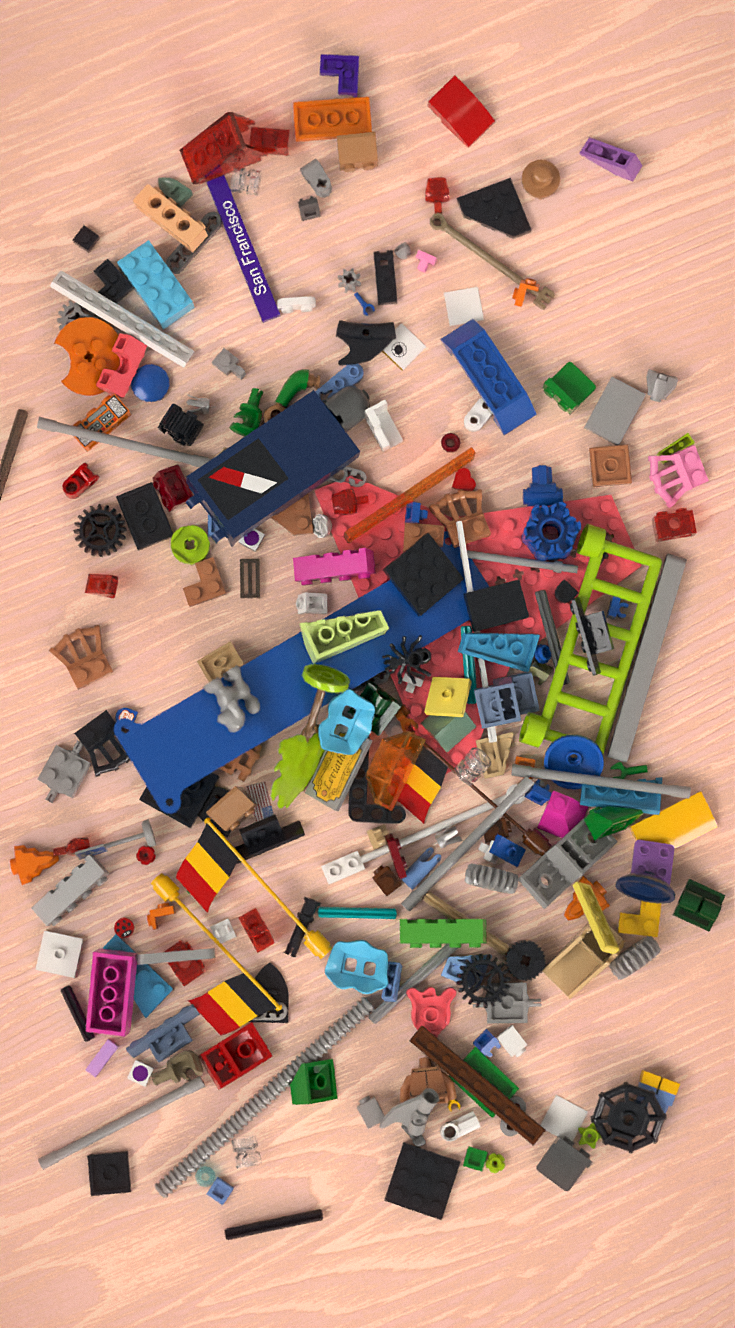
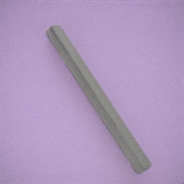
M446 944L399 987L397 1002L384 1001L369 1015V1019L376 1024L407 996L406 991L408 988H415L458 948H449V944Z

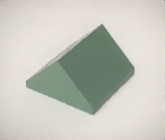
M464 712V717L429 715L420 723L446 753L476 727L466 712Z

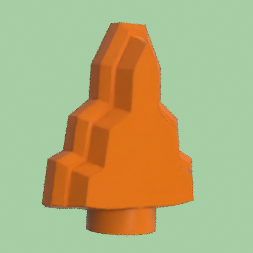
M25 845L14 846L15 858L10 859V865L13 875L18 874L21 884L24 885L32 882L34 877L41 875L43 869L55 865L59 861V855L51 851L39 852L36 848H27Z
M585 876L578 881L591 885L602 911L610 906L604 897L607 891L598 881L591 883ZM575 891L573 892V900L567 905L564 917L568 921L580 918L585 914Z

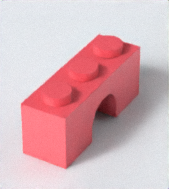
M119 334L112 349V352L119 356V368L116 371L103 369L96 386L110 395L115 394L119 398H124L129 391L133 377L137 373L140 361L145 355L147 345L131 335Z

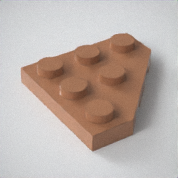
M306 494L280 514L272 516L271 519L284 527L293 536L313 534L309 495Z

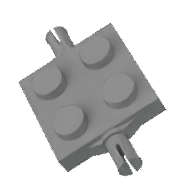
M77 740L72 751L65 750L58 745L55 746L37 779L51 789L45 800L53 803L57 793L74 798L91 766L90 762L84 760L79 755L83 747L80 741Z
M491 983L494 990L497 991L499 983ZM504 983L510 985V988H503L507 995H499L502 1001L499 1003L494 999V1007L490 1005V1002H487L488 1006L485 1008L487 1024L528 1023L527 1013L529 1007H541V1003H533L541 1002V998L529 999L527 983ZM487 992L485 998L490 997L491 994Z

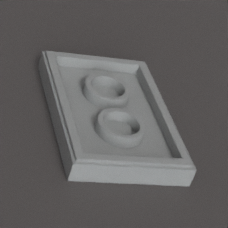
M611 377L584 428L615 445H619L646 394Z

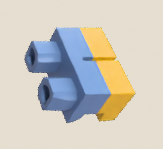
M644 1070L641 1071L638 1084L640 1088L655 1092V1097L664 1113H666L669 1106L672 1107L680 1086L677 1082ZM638 1095L636 1097V1100L642 1101L644 1099V1097Z

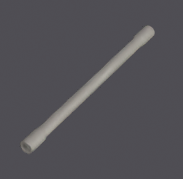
M39 417L37 428L72 435L190 464L195 467H201L211 460V458L182 453L60 423L43 417Z
M518 764L512 765L511 776H527L528 778L533 777L649 792L687 799L690 798L691 787L610 778L534 768Z
M526 776L499 806L401 904L410 912L421 901L422 897L513 804L534 786V783Z
M201 1076L75 1142L39 1158L38 1161L41 1168L44 1170L67 1156L166 1105L204 1088L205 1084Z

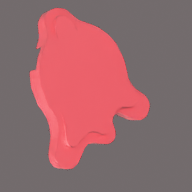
M414 987L408 988L406 995L412 1003L411 1021L415 1028L418 1030L421 1026H424L435 1037H438L450 1022V1004L457 994L456 990L448 987L440 995H436L433 987H428L424 991H418Z

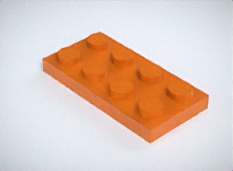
M369 97L293 102L296 142L337 139V136L372 132Z

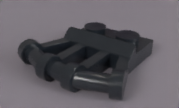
M107 710L74 733L90 754L95 777L101 776L100 774L117 771L123 763L131 761L126 751L124 752L114 738V725L116 722ZM110 740L121 755L115 760L111 758L103 747V744ZM97 748L109 764L98 766L94 753Z

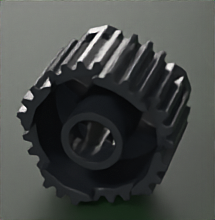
M173 403L157 428L164 434L167 431L168 435L174 438L173 440L182 446L187 444L191 447L203 429L204 424L197 420V415L190 411L185 413L180 406Z
M523 940V942L519 941V943L515 942V945H511L512 948H509V952L505 956L507 958L505 966H508L509 973L522 981L532 980V978H536L535 976H539V973H542L546 965L544 962L546 961L544 959L545 955H543L544 951H541V947H538V944H535V942H526V940ZM523 955L530 957L529 965L527 966L520 963Z

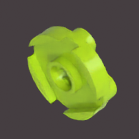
M194 525L180 527L171 538L172 553L178 561L184 564L195 565V563L203 561L210 549V541L206 532ZM186 541H195V548L187 550Z

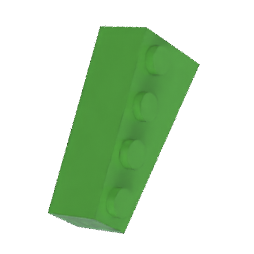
M400 919V943L410 944V948H422V944H430V948H442V944H449V948H461V944H469V948H481V944H487L486 919Z

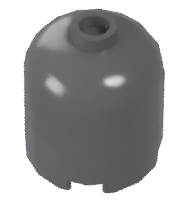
M355 386L344 387L323 401L346 432L366 418L365 410L370 408L368 401L370 397L365 390L361 391Z

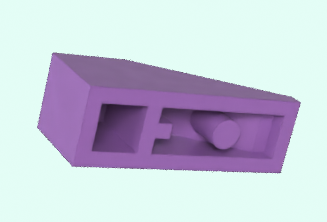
M590 137L580 151L581 156L614 175L632 182L642 168V164L635 153Z

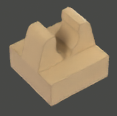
M385 824L366 831L373 850L387 845L384 835L389 833Z

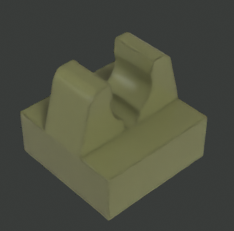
M535 659L529 672H532L533 676L539 677L538 685H542L547 680L552 667L547 664H541Z

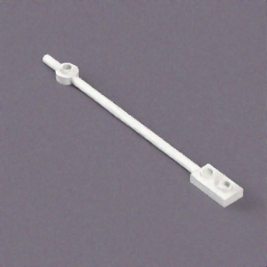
M542 779L539 783L540 787L545 786ZM518 784L511 785L505 795L492 801L499 806ZM520 797L514 804L522 803L526 797ZM488 802L399 839L401 847L446 829L452 823L455 825L494 807ZM385 845L362 856L356 851L321 867L328 884H332L365 870L363 863L389 853V849Z

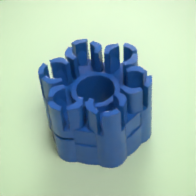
M564 502L555 503L551 507L545 505L539 507L538 504L532 508L521 539L530 552L534 554L536 560L565 559L573 549L572 546L581 529L580 521L576 522V518L570 516L569 509L566 508L567 505ZM552 526L557 529L558 538L549 540L543 536L542 530L545 527Z

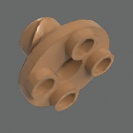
M533 161L525 167L522 173V186L532 197L541 200L545 199L557 191L560 184L559 171L549 161Z

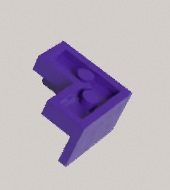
M321 54L320 76H339L338 95L358 97L359 56Z

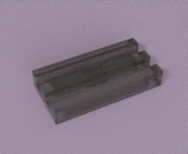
M240 559L241 599L260 598V559ZM244 563H248V594H245ZM252 563L256 565V593L252 594Z

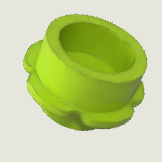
M491 1153L485 1161V1165L490 1169V1172L498 1173V1171L504 1169L505 1159L501 1154Z

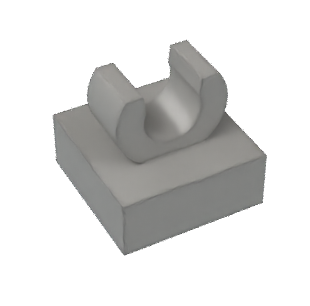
M406 670L402 681L408 682L405 691L413 694L415 686H422L425 675L411 671L416 680V684H413Z

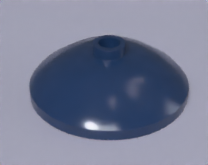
M649 871L624 875L617 879L615 884L618 891L640 901L665 904L675 900L676 894L672 887Z

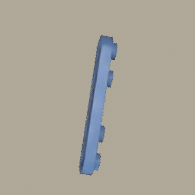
M360 364L347 365L315 392L321 399L320 394L326 395L332 390L328 396L329 398L344 387L355 386L363 378L362 366Z

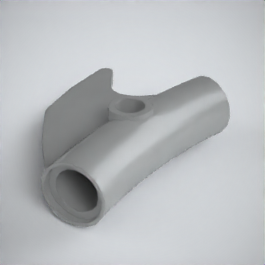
M426 1088L420 1096L394 1106L379 1124L380 1128L383 1129L392 1123L398 1122L405 1125L411 1135H422L425 1131L428 1117L439 1101L437 1092Z

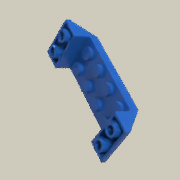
M471 319L440 339L451 356L454 355L494 415L493 420L503 435L508 434L537 415L528 394L486 331L474 319Z

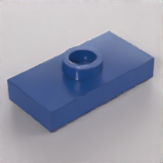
M497 834L489 853L518 867L526 849Z

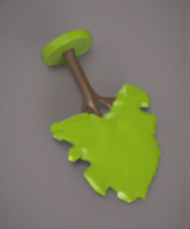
M309 664L304 667L303 679L311 686L317 688L307 725L302 730V733L280 742L278 752L282 754L283 760L277 763L274 771L276 772L280 769L281 776L274 781L271 790L272 801L279 795L277 802L279 809L284 806L288 808L294 799L304 791L325 752L320 745L319 725L317 724L318 714L326 691L333 693L344 692L348 690L350 684L348 676L335 668L319 664ZM314 728V734L310 737L311 731Z

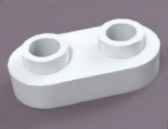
M292 297L277 300V309L281 310L282 313H292L293 310L310 312L312 308L316 307L315 297Z
M482 398L476 402L464 418V426L470 432L479 431L493 415L489 408H483L482 405L485 402ZM476 418L478 422L472 424L470 420Z

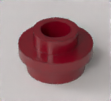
M454 433L444 435L441 440L443 450L449 453L457 451L460 447V438ZM449 440L454 441V445L448 446L447 442Z

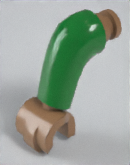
M301 369L291 374L275 400L276 404L264 411V423L271 419L270 415L273 410L279 413L284 411V408H287L299 391H305L306 387L312 388V386L318 389L321 376L317 375V377H314V374H310L308 369Z

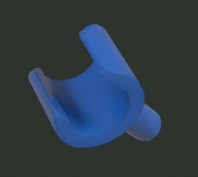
M358 292L354 294L363 307V314L365 316H369L365 308L369 307L373 312L375 311L374 306L367 304Z

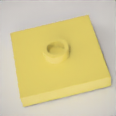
M433 677L424 711L425 714L464 717L472 683L471 680L466 678Z

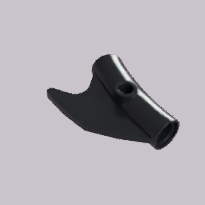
M339 320L336 337L349 346L350 352L338 361V365H354L374 359L396 339L394 322L370 324Z

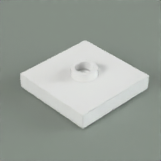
M44 931L35 970L75 978L84 939Z

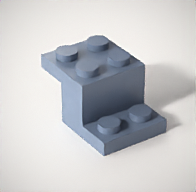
M532 672L493 679V685L474 689L482 729L521 721L520 715L540 711Z

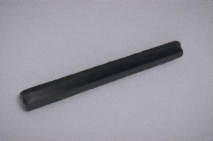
M318 1209L227 1228L224 1233L226 1240H232L322 1221L324 1217L322 1210Z

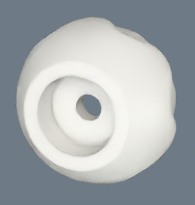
M318 514L312 520L314 526L313 533L318 538H325L332 530V523L326 515Z

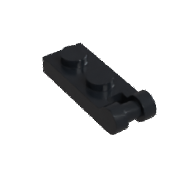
M387 250V252L383 253L373 251L378 306L397 304L393 250ZM388 260V265H380V261Z

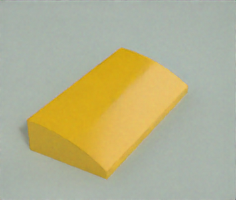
M700 791L690 796L689 799L686 798L660 811L659 815H652L630 826L629 829L635 841L644 840L671 844L675 849L717 828V824Z

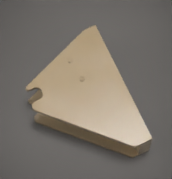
M231 641L197 661L208 682L217 677L221 679L224 673L236 665L239 667L245 665Z
M588 922L542 971L569 999L601 973L621 952L626 942L611 927V932L619 947L617 953L612 954L601 951Z

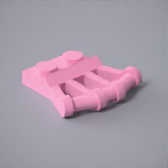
M690 445L671 455L648 456V461H650V481H653L655 493L662 497L668 508L675 505L677 500L686 491L709 481L695 445ZM672 460L673 465L658 471V461ZM676 470L678 477L662 484L660 478ZM681 483L682 486L670 496L666 489Z

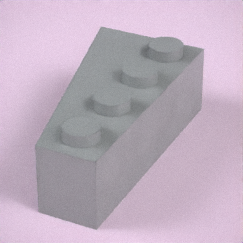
M89 854L84 859L86 863L77 865L70 873V877L67 876L55 886L56 889L54 891L50 890L32 907V910L46 926L51 924L53 926L57 925L63 919L61 916L66 911L70 913L78 906L76 902L81 898L83 900L88 898L93 893L92 888L96 885L100 887L108 880L106 876L110 873L95 856Z

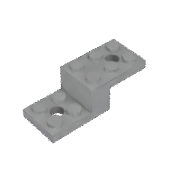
M582 819L569 833L523 873L518 880L545 909L618 841L612 835L594 840V843H591L587 836H592L584 819ZM541 877L547 879L548 886L542 883Z

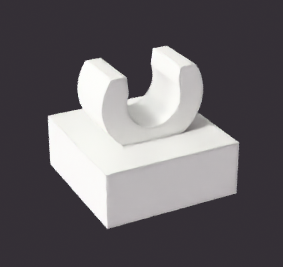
M491 841L490 845L481 842L478 850L485 853V860L496 865L498 857L489 853L494 841Z
M229 918L210 927L214 937L221 944L237 937Z

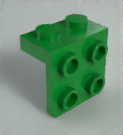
M568 362L552 378L549 377L544 382L543 391L549 398H553L558 403L557 405L561 410L567 411L571 415L595 391L596 385L572 362Z

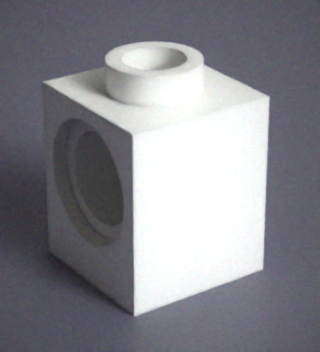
M513 1025L496 1036L511 1057L514 1055L518 1057L526 1051L524 1047L527 1046V1043Z

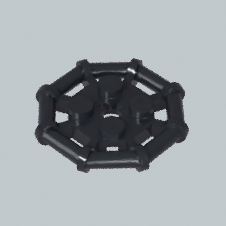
M624 1082V1084L606 1092H601L598 1095L599 1099L590 1119L598 1130L604 1145L608 1144L633 1153V1151L652 1143L656 1144L659 1141L658 1136L664 1120L667 1119V1114L663 1112L653 1090L648 1091ZM624 1093L625 1098H619L616 1102L611 1100V1098ZM629 1093L644 1097V1099L638 1101L630 1098ZM648 1102L651 1104L655 1114H649L646 1107ZM605 1104L610 1107L608 1116H602ZM631 1115L634 1120L626 1122L624 1116ZM655 1121L652 1132H649L647 1130L649 1122ZM603 1123L610 1125L612 1128L611 1133L608 1134ZM615 1136H618V1137L627 1139V1140H628V1143H627V1142H624V1141H621V1140H619V1139H616V1138H614V1137H615ZM635 1136H645V1138L636 1142L632 1141V1139H635Z

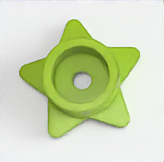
M591 1123L587 1128L579 1127L578 1130L581 1138L578 1144H588L592 1149H595L596 1142L601 1136L596 1131L594 1123Z

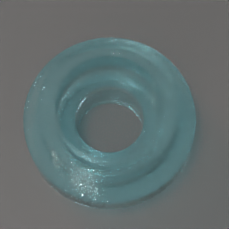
M208 1166L199 1168L195 1175L196 1182L202 1187L211 1186L216 1178L214 1170ZM203 1173H207L209 1175L208 1180L205 1181L202 1179Z

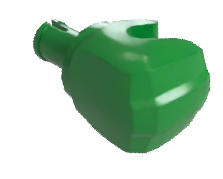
M252 388L248 402L241 403L239 407L241 411L233 416L234 418H241L243 423L233 422L229 427L230 430L244 437L256 430L261 421L262 410L258 406L264 392L262 390L258 392L259 389Z

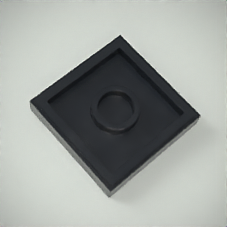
M128 1151L87 1155L91 1196L132 1192Z

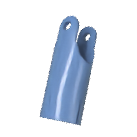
M432 847L428 848L405 871L407 877L401 879L412 890L441 860V855L436 854L430 861H427L434 852Z

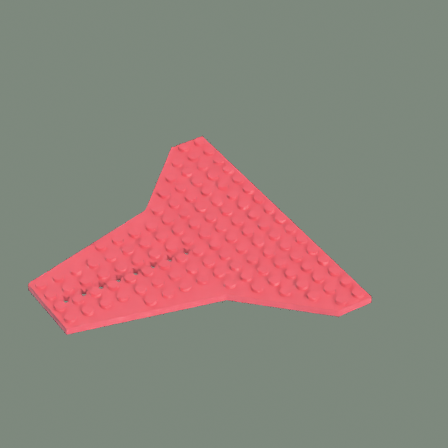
M348 476L345 479L346 482H333L314 490L323 514L331 520V533L340 554L345 550H358L359 552L360 548L374 551L376 574H371L370 578L358 579V576L351 577L357 596L360 598L390 580L383 569L403 553L406 505L413 501L367 482L361 487L350 486L348 483L349 478L354 479L356 484L362 480ZM612 495L563 501L567 505L566 508L569 509L570 516L576 518V522L580 521L581 529L572 546L573 550H577L579 538L586 524L605 529L606 533L613 536L612 542L634 549ZM420 505V510H427L428 516L427 519L419 520V523L416 524L444 526L428 507ZM534 506L484 513V518L491 535L466 544V550L536 560L534 554L530 552L521 539ZM443 514L449 521L453 520L452 517ZM548 526L542 530L545 538L549 540L558 538L556 528ZM450 538L445 539L446 545L452 544ZM576 553L575 558L570 555L565 559L558 560L562 561L563 564L577 565V573L563 571L556 573L553 570L539 568L540 572L537 573L527 566L472 559L489 587L495 586L494 582L497 581L498 577L505 579L506 582L504 583L518 580V578H513L515 570L522 571L523 575L521 576L520 584L529 618L480 630V633L539 634V643L546 637L535 592L540 590L546 591L556 629H558L571 619L570 604L572 602L570 601L565 604L558 602L554 595L555 590L565 579L579 592L590 557ZM608 553L609 557L603 560L596 578L617 585L641 568L642 565ZM592 589L588 606L605 593ZM470 620L423 647L431 652V660L426 664H421L419 667L431 673V676L428 677L417 671L414 667H411V671L425 675L422 686H415L413 694L405 691L408 682L402 681V684H398L397 673L401 665L398 666L393 674H390L402 704H405L410 711L409 718L418 724V729L412 726L413 731H416L415 734L456 770L470 764L477 748L476 740H480L485 729H482L477 703L466 704L465 712L476 727L447 753L420 723L429 716L424 711L432 678H464L463 654L458 652L461 642L460 628L462 626H471ZM474 657L477 688H481L482 681L478 658ZM484 660L488 686L493 685V679L506 677L510 667ZM405 666L402 672V678L404 677V674L407 670V666ZM448 768L446 774L452 771Z

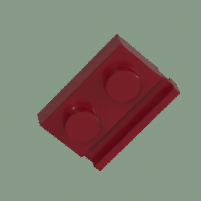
M392 833L384 835L399 879L407 877L405 872L407 863L404 856H400L399 850L402 848L399 839H394Z

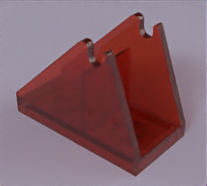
M227 112L179 149L193 184H203L260 162L262 156L268 155L267 151L245 144L241 133L248 131L249 125H255L254 120L234 112Z

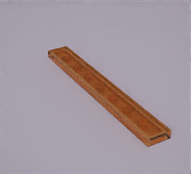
M472 447L345 531L344 539L346 542H352L473 461L476 453Z

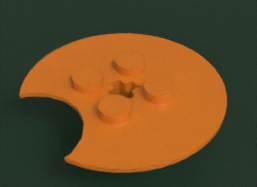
M84 317L69 322L58 333L54 344L62 346L68 352L71 360L69 373L61 382L72 392L85 396L104 393L105 391L96 386L103 369L116 371L119 368V356L112 352L119 335L109 324L97 318Z

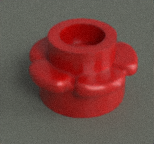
M141 846L138 849V853H136V858L141 864L149 865L156 858L155 850L150 846Z

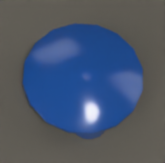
M154 364L144 365L137 369V373L131 381V388L135 396L140 400L146 402L160 401L169 389V377L160 366Z

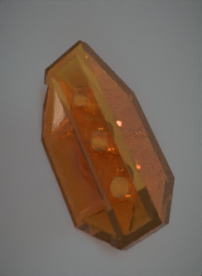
M410 731L382 739L365 775L374 803L393 811L426 739Z

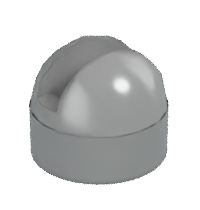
M407 242L400 244L394 250L400 259H407V256L411 255V249Z

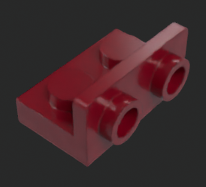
M178 464L160 470L154 475L153 485L159 491L162 504L167 508L168 512L186 504V501L193 496Z

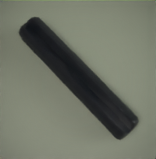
M71 986L62 988L61 993L84 1041L88 1042L94 1039L95 1035L93 1032H86L87 1019Z

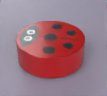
M121 918L114 925L116 935L121 938L130 937L135 929L134 923L128 918Z

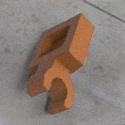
M403 704L395 717L401 723L402 730L409 735L408 727L412 725L415 729H418V724L409 718L410 711Z

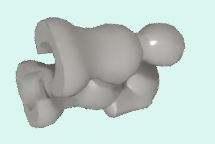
M238 665L223 674V678L231 682L233 686L224 687L219 677L203 686L207 693L216 695L220 711L222 712L218 715L217 720L219 723L224 724L230 732L240 730L245 723V714L237 703L239 699L245 701V707L249 713L256 714L260 710V703L255 696L250 694V688L244 682Z

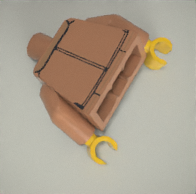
M429 1057L420 1058V1068L412 1069L411 1074L406 1076L400 1088V1103L420 1096L426 1088L435 1090L439 1096L437 1104L448 1103V1109L452 1112L451 1105L456 1103L458 1110H460L461 1106L456 1100L455 1084L447 1073L441 1072L440 1067H432Z

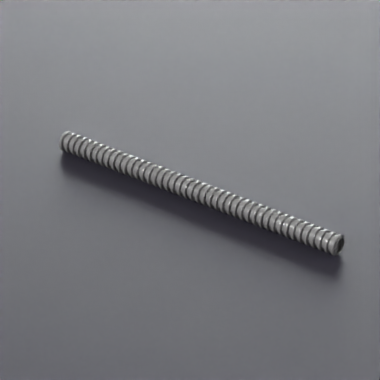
M364 997L361 998L360 1002L357 1001V1005L352 1006L353 1009H348V1013L343 1014V1018H338V1022H334L333 1027L330 1026L328 1031H324L325 1034L323 1036L320 1035L318 1040H314V1044L311 1043L309 1048H305V1052L302 1051L300 1056H296V1060H292L291 1065H286L287 1068H283L281 1074L278 1073L276 1078H272V1082L269 1081L267 1086H263V1090H259L258 1094H254L253 1099L250 1098L248 1103L245 1102V1106H241L240 1111H235V1115H231L230 1120H225L226 1123H222L220 1129L217 1128L216 1132L211 1133V1137L208 1136L206 1141H202V1145H198L197 1149L192 1150V1154L189 1153L187 1158L184 1157L183 1162L178 1163L179 1166H174V1170H170L169 1175H164V1179H160V1183L155 1184V1189L165 1198L168 1197L169 1193L172 1194V1190H176L178 1185H182V1181H186L187 1176H192L191 1173H195L197 1167L200 1168L202 1163L205 1164L206 1159L209 1160L211 1155H215L216 1150L219 1151L221 1146H225V1142L228 1143L230 1138H234L235 1133H239L238 1130H243V1126H247L248 1121H252L253 1117H257L258 1112L261 1113L263 1108H267V1104H271L272 1100H276L277 1095H281L280 1092H285V1088L290 1087V1083L301 1064L319 1061L318 1058H322L324 1053H328V1049H332L333 1045H337V1041H341L342 1036H347L346 1033H350L352 1027L355 1028L357 1023H361V1019L364 1020L366 1015H370V1011L373 1012L375 1010L373 1005Z

